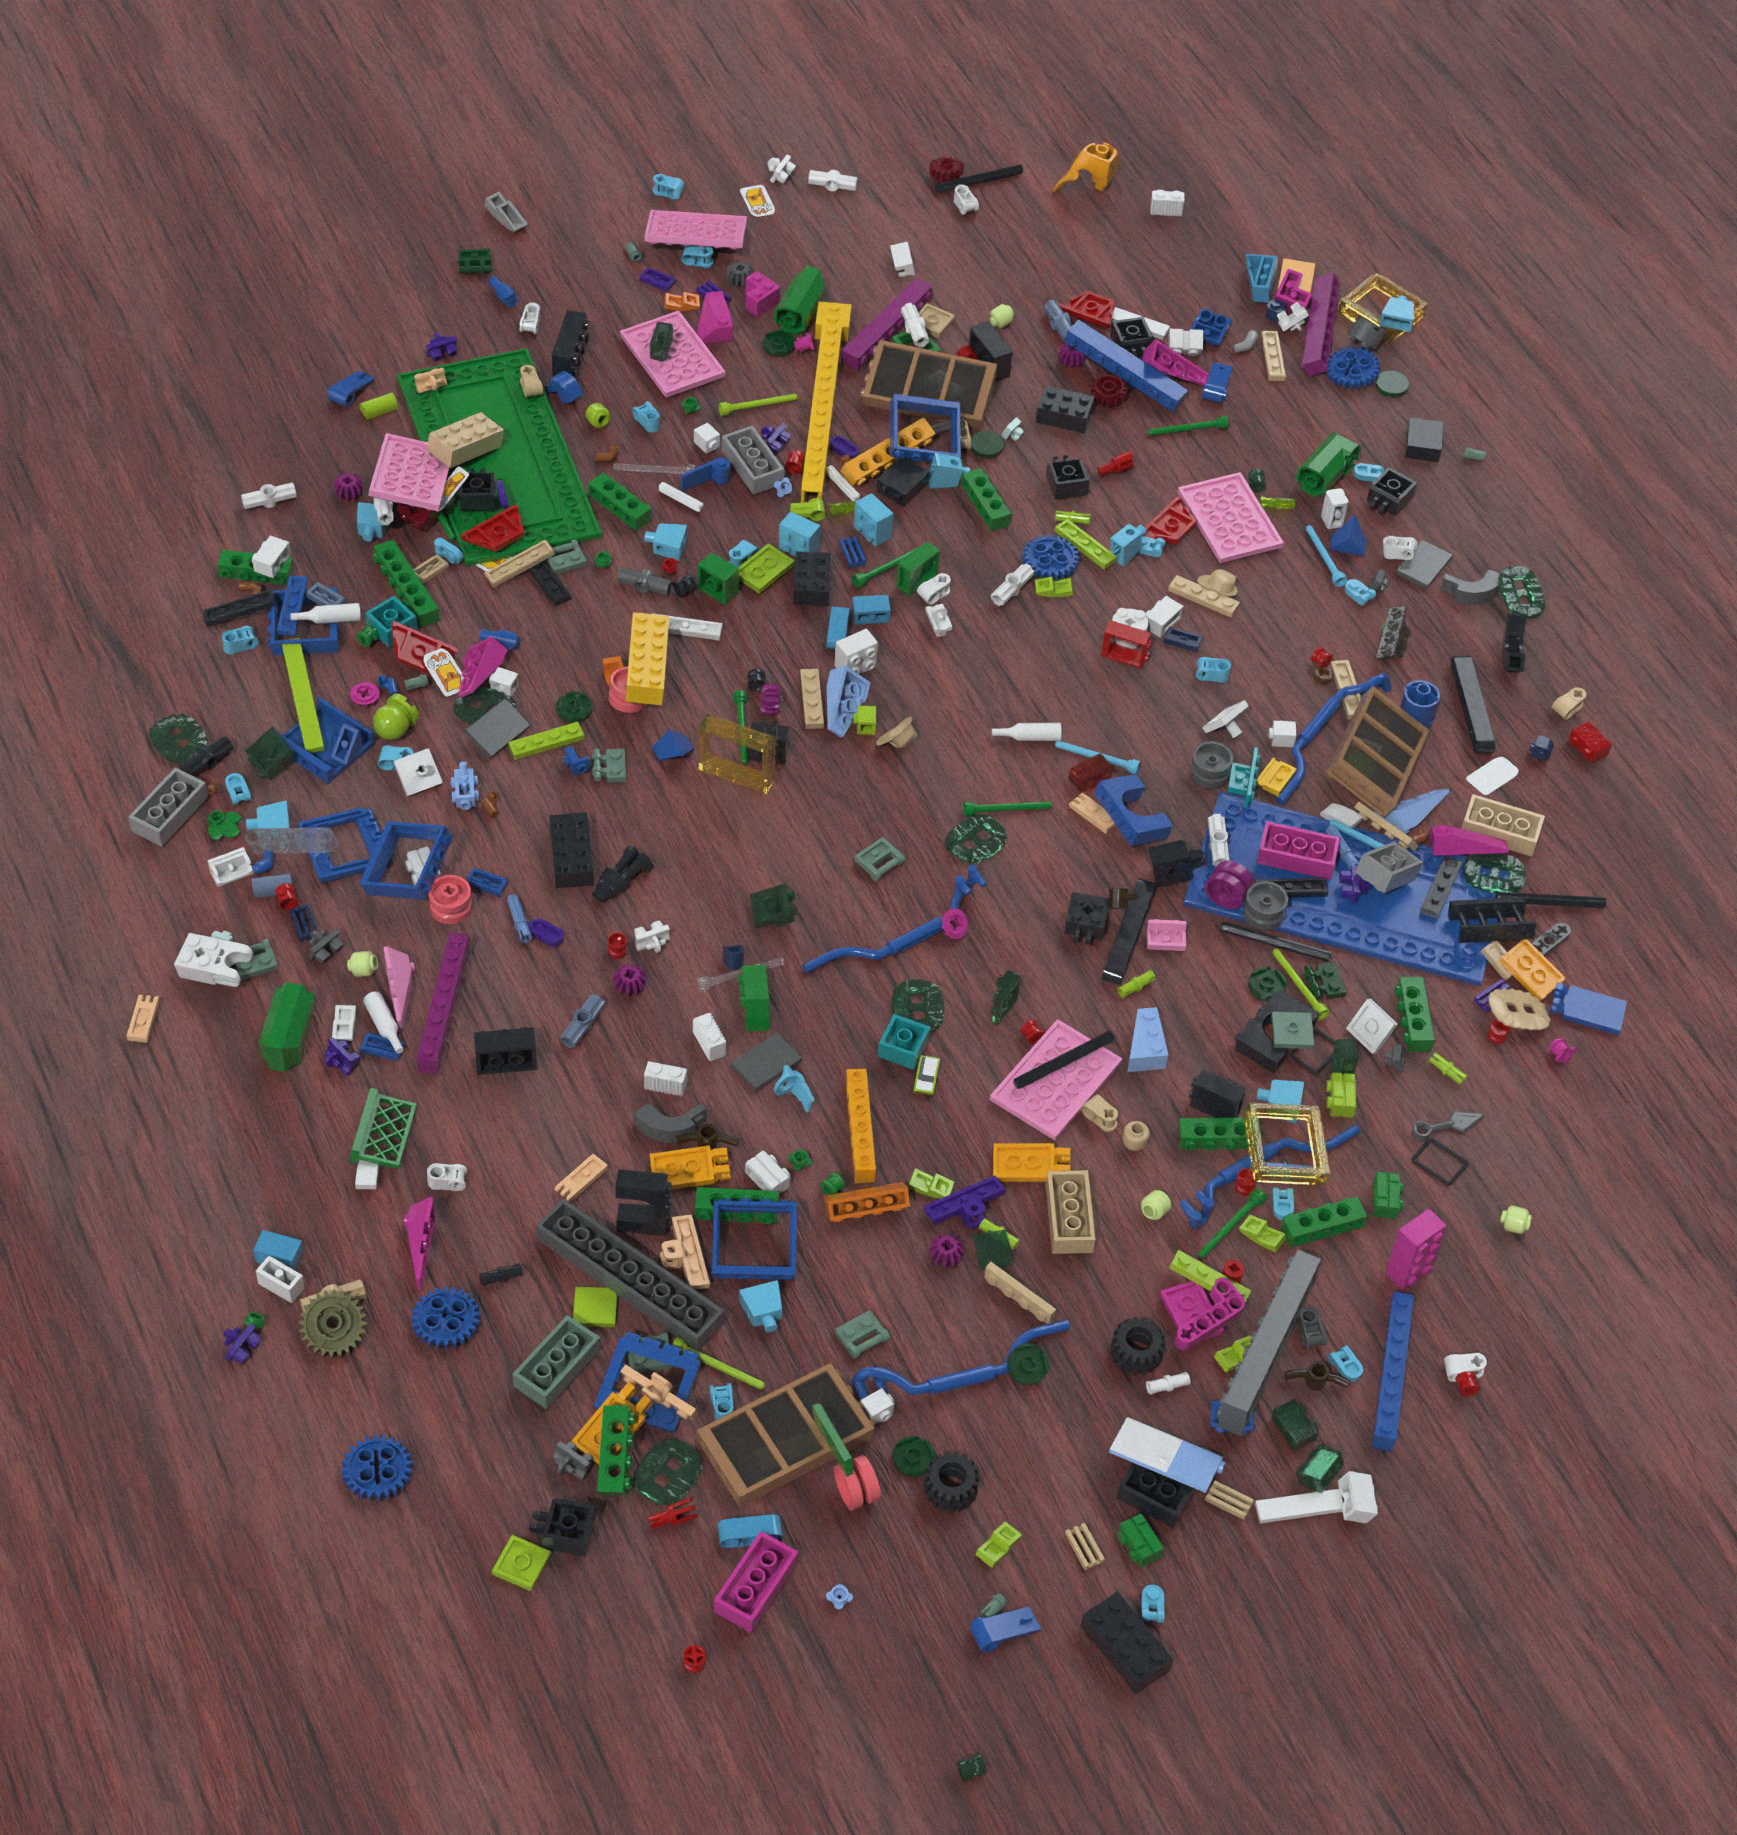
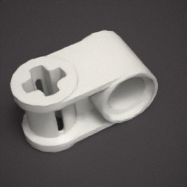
M966 185L956 186L954 203L961 214L965 215L973 210L978 211V200Z
M528 303L520 320V332L529 331L537 334L540 323V306L537 303Z
M1385 537L1383 539L1384 557L1387 559L1411 560L1415 555L1414 550H1416L1418 543L1411 537Z
M944 573L938 574L927 582H923L918 587L917 593L929 605L936 603L950 594V576Z
M432 1164L427 1169L428 1186L434 1190L462 1191L466 1187L464 1176L467 1173V1168L461 1164Z
M1480 1353L1453 1354L1445 1357L1444 1364L1448 1380L1456 1382L1455 1377L1465 1371H1473L1477 1379L1481 1378L1487 1364L1485 1356Z

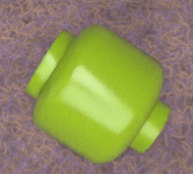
M593 403L587 408L586 419L594 427L603 428L609 423L611 418L610 412L602 404Z

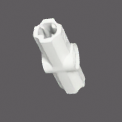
M810 170L808 179L809 184L825 186L829 191H836L837 189L856 191L858 182L857 177L841 175L837 170H831L828 173Z
M907 303L901 308L906 332L911 334L915 346L919 348L925 347L929 343V338L925 331L924 319L919 316L915 305Z
M293 483L276 487L266 484L259 491L241 495L244 509L261 505L271 508L277 505L278 501L297 497Z
M373 497L378 522L383 525H389L393 521L392 501Z
M1027 563L1022 564L1014 573H1009L1006 576L1005 581L991 594L994 604L998 606L1004 605L1011 597L1017 596L1020 593V588L1034 576V570Z
M1213 814L1208 817L1209 848L1212 855V864L1217 866L1221 861H1229L1228 833L1226 832L1225 818L1220 814Z

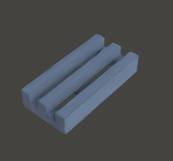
M319 582L306 592V597L320 606L346 603L345 597Z

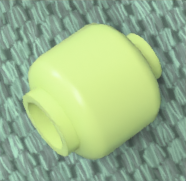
M1001 304L990 312L991 318L989 320L993 327L997 326L1003 329L1013 322L1015 314L1009 305Z
M370 951L354 952L347 962L348 970L352 971L355 977L372 976L378 969V959Z
M1154 1190L1142 1200V1212L1151 1220H1159L1170 1211V1198L1164 1192Z
M1511 1205L1507 1211L1503 1210L1500 1222L1504 1223L1506 1231L1523 1234L1525 1230L1529 1231L1532 1215H1529V1211L1526 1208Z

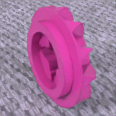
M359 683L350 691L352 702L357 703L358 706L364 705L367 707L368 704L374 705V702L379 700V689L372 683Z
M954 908L944 913V917L941 919L943 922L941 928L945 931L944 935L949 936L950 939L962 938L968 930V920L964 912ZM950 921H954L958 927H953Z

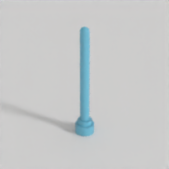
M1308 525L1306 531L1330 569L1334 585L1336 587L1344 586L1348 581L1347 577L1343 572L1338 571L1311 525Z
M1062 741L1055 742L1057 748L1124 767L1131 774L1137 775L1140 769L1141 761L1139 760L1126 761Z
M1334 819L1329 821V825H1335L1339 831L1375 849L1384 846V844Z

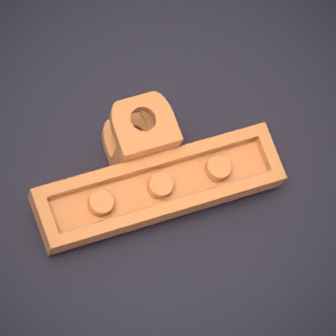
M692 1214L672 1217L671 1225L675 1240L666 1241L662 1244V1252L660 1253L662 1267L664 1269H677L683 1266L688 1286L694 1290L709 1288L710 1281Z
M624 1365L620 1371L625 1377L623 1380L626 1383L629 1382L633 1386L635 1384L642 1388L641 1392L667 1409L673 1407L677 1410L676 1414L681 1418L687 1420L689 1417L694 1421L699 1413L696 1408L670 1393L673 1387L672 1384L657 1373L653 1372L651 1375L652 1379L649 1380L627 1365Z

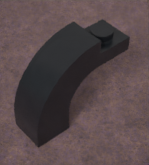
M1507 613L1502 644V664L1504 670L1523 672L1525 661L1523 635L1526 615Z

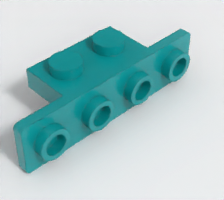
M1254 747L1250 766L1232 763L1227 792L1245 796L1243 808H1247L1249 802H1253L1255 792L1252 790L1255 789L1257 779L1253 778L1257 777L1259 768L1255 765L1258 766L1260 761V755L1257 754L1258 747Z

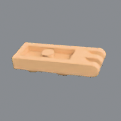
M1081 793L1079 797H1076L1074 801L1069 803L1071 809L1105 834L1116 826L1105 809L1084 793Z
M139 994L127 1033L128 1041L148 1042L160 1000L158 996H155L153 1002H151L152 996L147 995L144 1002V995Z
M592 1154L564 1178L554 1190L558 1193L561 1192V1196H567L566 1200L572 1202L608 1170V1165Z

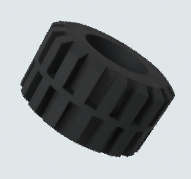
M1133 1317V1320H1130V1318L1125 1319V1323L1121 1322L1118 1324V1328H1115L1110 1352L1111 1356H1113V1362L1118 1363L1117 1367L1120 1370L1124 1368L1128 1374L1133 1372V1375H1138V1373L1146 1375L1147 1371L1153 1372L1155 1367L1158 1368L1162 1361L1166 1341L1164 1340V1332H1161L1159 1325L1155 1326V1322L1152 1320L1148 1322L1147 1318L1143 1317L1142 1320L1138 1319V1317ZM1141 1342L1148 1349L1142 1351L1135 1350L1128 1343Z
M945 1452L944 1456L941 1454L937 1455L936 1460L932 1459L930 1461V1465L927 1466L925 1473L924 1492L927 1494L928 1501H933L932 1505L935 1508L940 1506L941 1511L949 1509V1512H954V1509H957L959 1512L963 1510V1506L968 1508L971 1502L975 1501L978 1493L980 1479L978 1467L974 1466L972 1459L967 1460L966 1455L959 1456V1452H954V1454ZM945 1477H956L963 1484L958 1487H948L940 1480Z

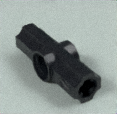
M225 736L208 747L201 746L195 751L193 757L179 765V769L192 776H195L205 768L211 770L218 764L220 758L234 750L233 745Z

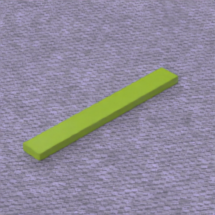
M301 643L283 644L284 657L305 750L309 753L324 751Z

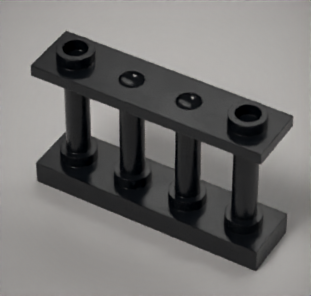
M1524 897L1456 900L1449 903V921L1459 920L1461 924L1458 938L1459 943L1534 939L1536 921L1525 922L1524 919L1526 905ZM1515 917L1517 922L1507 923L1505 918ZM1496 918L1498 923L1488 924L1486 919ZM1478 919L1480 924L1469 925L1468 920Z

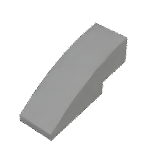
M500 192L486 198L484 206L506 228L516 232L528 226L511 201H506Z

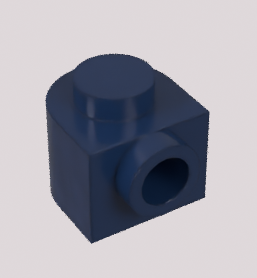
M1276 299L1270 300L1267 303L1266 317L1277 323L1279 321L1277 314L1282 311L1287 313L1286 303Z
M1538 735L1537 740H1532L1529 751L1532 752L1531 756L1539 760L1549 759L1554 743L1551 739Z
M742 945L723 946L722 961L731 970H737L744 964V949Z

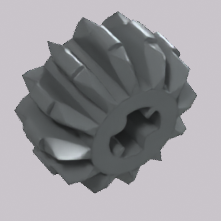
M744 261L731 263L727 269V279L731 285L744 288L746 278L754 273V269L750 266V263H745Z

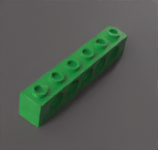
M392 539L374 546V554L372 556L375 564H379L382 575H386L390 587H394L397 598L401 599L402 603L416 615L418 626L422 628L440 621L438 607L395 541Z

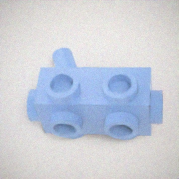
M460 762V769H454L455 777H451V787L455 788V791L452 792V803H456L457 808L469 810L471 807H475V801H479L478 790H474V787H478L477 776L473 775V768L467 769V763Z

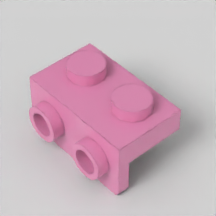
M1148 920L1146 930L1147 949L1185 951L1186 921Z

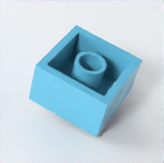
M872 493L856 501L854 528L875 547L891 539L893 512Z
M790 511L779 524V549L793 556L796 555V551L818 552L820 548V525Z

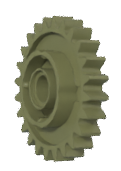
M333 1289L331 1295L325 1290L323 1297L317 1293L316 1301L311 1298L309 1299L311 1306H303L307 1312L300 1313L304 1320L299 1321L298 1324L304 1328L300 1329L299 1333L306 1334L302 1341H309L307 1348L315 1347L314 1354L321 1351L322 1357L329 1353L331 1359H333L334 1354L337 1353L341 1358L343 1351L349 1355L350 1347L357 1349L355 1342H363L360 1335H366V1331L362 1329L368 1326L367 1322L362 1321L367 1318L366 1314H361L364 1307H357L359 1300L351 1301L352 1294L345 1297L343 1290L339 1295H337L335 1289ZM332 1319L339 1321V1325L334 1329L327 1326L328 1322Z

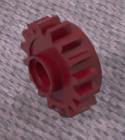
M943 156V159L938 157L937 160H932L929 166V174L939 182L956 180L963 175L964 163L961 160L958 161V158L952 159V157L946 158Z
M1104 375L1095 379V383H1092L1091 395L1095 396L1096 404L1101 403V407L1108 405V408L1111 405L1117 407V403L1122 404L1123 400H1126L1128 392L1126 382L1123 383L1122 378L1114 375Z

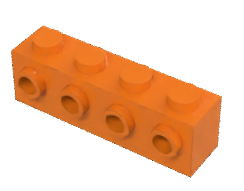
M903 1182L823 1196L826 1217L833 1222L844 1221L846 1218L851 1217L862 1218L867 1214H883L884 1211L889 1210L900 1211L905 1207H910L908 1187Z

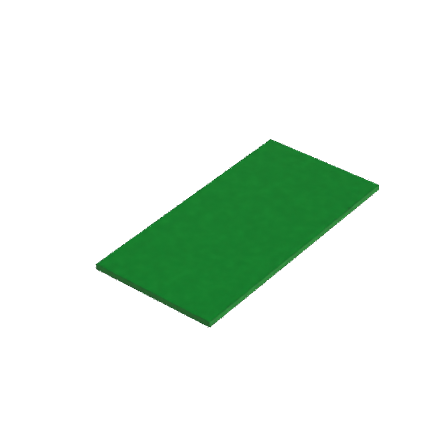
M527 348L396 374L420 441L428 443L429 433L480 412L504 429L501 447L449 468L446 481L457 467H461L468 473H470V468H474L475 473H480L481 468H485V473H495V482L498 480L503 482L509 508L515 504L518 506L521 524L524 529V537L497 552L463 541L461 534L504 510L500 503L496 484L495 510H460L458 489L444 508L456 536L459 549L463 553L466 567L514 557L545 539L554 548L570 543L574 539L580 543L602 538L601 529L544 388L541 395L525 397L520 384V379L522 378L520 369L524 365H531L535 368ZM436 368H444L447 385L438 387L434 391L431 389L421 393L417 392L414 378L416 374L426 373Z

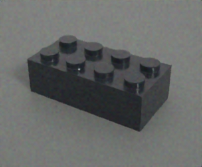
M567 310L552 352V377L561 371H566L573 377L578 376V365L581 366L582 354H585L586 343H589L590 333H587L589 329L587 313Z
M587 812L549 815L556 889L594 886Z
M1118 1591L1083 1614L1080 1627L1135 1695L1171 1671L1173 1658Z

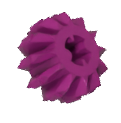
M1067 343L1062 344L1059 350L1060 363H1064L1065 366H1071V368L1073 366L1078 368L1079 365H1083L1087 358L1086 355Z
M350 472L336 476L333 484L336 496H339L341 500L346 499L347 501L360 497L364 489L361 477H358L356 473L351 475Z
M774 684L763 685L761 712L767 715H777L780 707V687Z
M633 963L630 966L624 964L623 968H617L613 976L615 989H619L620 994L626 992L627 996L630 993L636 996L637 991L643 992L644 986L647 983L645 971L641 970L640 965L634 967Z
M940 1233L938 1238L932 1240V1244L929 1247L931 1260H935L936 1266L943 1264L944 1269L947 1265L953 1268L955 1263L960 1264L964 1256L962 1241H958L957 1235L951 1237L950 1233L945 1237Z

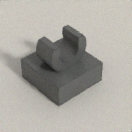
M1379 569L1373 575L1368 585L1369 589L1372 588L1375 591L1377 589L1379 592H1384L1385 587L1388 588L1390 581L1384 578L1385 571Z
M1402 1044L1394 1045L1393 1052H1384L1386 1066L1394 1065L1396 1072H1404L1406 1056Z

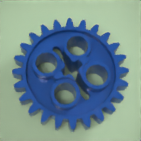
M1347 346L1346 350L1340 348V352L1335 350L1334 354H1330L1326 375H1329V380L1333 379V384L1338 382V387L1344 385V389L1350 386L1351 390L1355 386L1357 389H1360L1361 385L1366 388V383L1372 385V381H1376V377H1379L1380 360H1377L1378 356H1374V352L1368 353V349L1363 351L1362 347L1356 349V346H1353V349H1350Z
M1044 534V538L1037 536V540L1032 538L1031 543L1027 542L1023 550L1022 559L1023 564L1027 563L1034 570L1035 577L1039 575L1041 579L1052 577L1057 581L1058 577L1064 579L1065 575L1070 577V573H1075V568H1078L1079 551H1076V546H1072V542L1066 543L1067 538L1060 540V536L1054 538L1053 534L1048 538Z
M444 1286L443 1291H439L436 1287L434 1294L427 1291V1298L420 1296L421 1303L415 1302L416 1309H412L413 1316L411 1317L413 1331H416L417 1338L421 1337L422 1343L428 1341L429 1347L436 1344L437 1350H439L441 1345H444L445 1349L448 1350L449 1345H452L456 1349L458 1342L465 1345L464 1339L471 1340V1333H477L476 1327L480 1326L479 1306L476 1305L475 1298L470 1299V1293L463 1295V1289L455 1292V1287L453 1286L450 1291H447L446 1286Z
M374 1434L373 1440H369L365 1436L364 1443L357 1440L358 1447L350 1446L351 1453L345 1452L346 1460H342L343 1468H341L342 1475H344L343 1482L347 1483L348 1490L352 1489L354 1496L360 1493L361 1500L365 1496H368L369 1502L373 1500V1497H377L378 1502H380L382 1496L389 1500L390 1493L398 1496L397 1489L404 1491L403 1483H410L408 1476H412L411 1468H413V1463L410 1461L412 1460L411 1454L408 1453L406 1446L402 1447L401 1441L394 1444V1437L387 1441L385 1434H383L381 1439H378L377 1435ZM375 1452H378L380 1484L378 1485L376 1484ZM385 1456H392L389 1459H384ZM363 1458H370L368 1461H362ZM386 1475H393L391 1478H384ZM366 1477H370V1478H371L370 1480H367V1481L362 1480V1479H364V1478H366Z

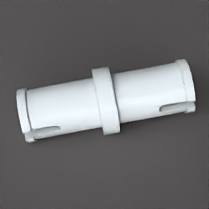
M1187 1372L1173 1376L1165 1375L1161 1379L1147 1381L1146 1388L1150 1395L1165 1390L1170 1392L1174 1388L1190 1385V1377Z

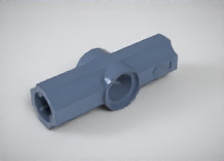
M1049 300L1044 305V311L1050 319L1051 328L1054 331L1057 330L1062 340L1065 341L1067 332L1072 327L1070 316L1067 312L1063 313L1057 302Z
M590 995L581 1009L575 1011L574 1019L560 1037V1041L570 1049L572 1047L575 1048L584 1034L591 1031L592 1023L604 1008L605 1001L598 995Z

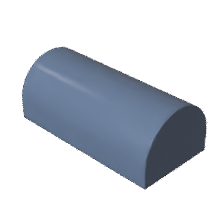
M290 873L252 878L254 898L275 896V890L279 885L285 883L292 884Z

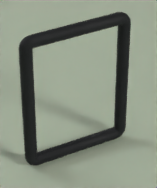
M1313 1028V1033L1316 1032L1336 1045V1050L1317 1070H1314L1293 1056L1299 1048H1294L1289 1053V1057L1313 1074H1319L1342 1049V1045L1317 1028Z
M1429 1138L1411 1159L1413 1163L1448 1186L1452 1185L1469 1165L1467 1160L1434 1138ZM1431 1142L1464 1163L1450 1181H1447L1416 1160Z

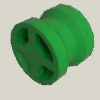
M366 625L363 631H359L356 634V638L362 646L368 648L372 645L373 641L379 639V634L374 627Z
M834 1172L828 1176L827 1180H823L820 1183L821 1190L827 1196L837 1194L838 1191H842L846 1187L844 1180Z

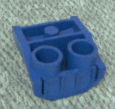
M1201 309L1191 330H1203V342L1220 346L1233 321L1231 318L1228 320L1225 315H1216L1209 309Z

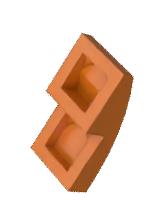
M683 292L682 296L666 293L664 296V309L690 311L697 310L700 307L699 295Z

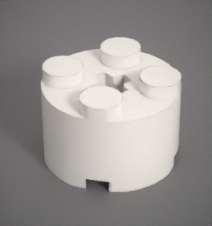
M1119 608L1112 621L1147 631L1148 620L1145 612L1142 610ZM1116 637L1114 639L1118 645L1135 649L1138 644Z

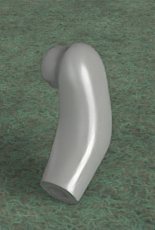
M1254 330L1249 331L1243 342L1233 345L1235 353L1251 350L1258 338L1257 332Z

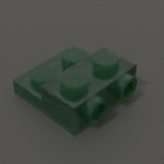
M273 726L245 750L249 756L248 761L254 767H258L257 773L263 779L267 777L269 780H272L284 769L282 764L295 753Z
M786 883L750 894L753 923L756 929L773 923L779 927L795 922L794 916L797 915V909L792 904V901L795 900V894L792 889L788 888Z
M1007 970L996 981L997 990L992 999L994 1005L991 1014L992 1023L997 1026L1018 1001L1021 976L1014 971Z

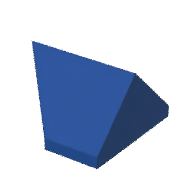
M1356 515L1352 516L1333 534L1330 550L1364 556L1367 541Z
M343 723L342 726L332 733L331 758L348 765L363 746L361 731Z
M670 729L652 747L659 762L694 751L686 735Z

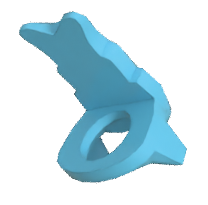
M784 1065L783 1074L775 1083L774 1093L780 1096L791 1091L801 1101L805 1112L808 1113L812 1103H814V1097L803 1076L798 1071H792L788 1065Z

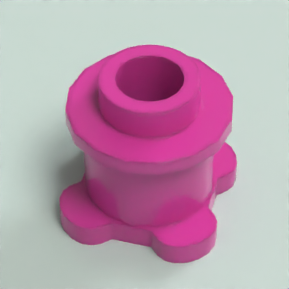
M806 333L805 337H796V341H794L796 351H800V353L808 349L814 351L809 333Z
M1560 1038L1552 1041L1549 1051L1557 1056L1555 1060L1558 1063L1563 1062L1565 1064L1570 1061L1576 1049L1574 1047L1570 1048L1566 1044V1040Z

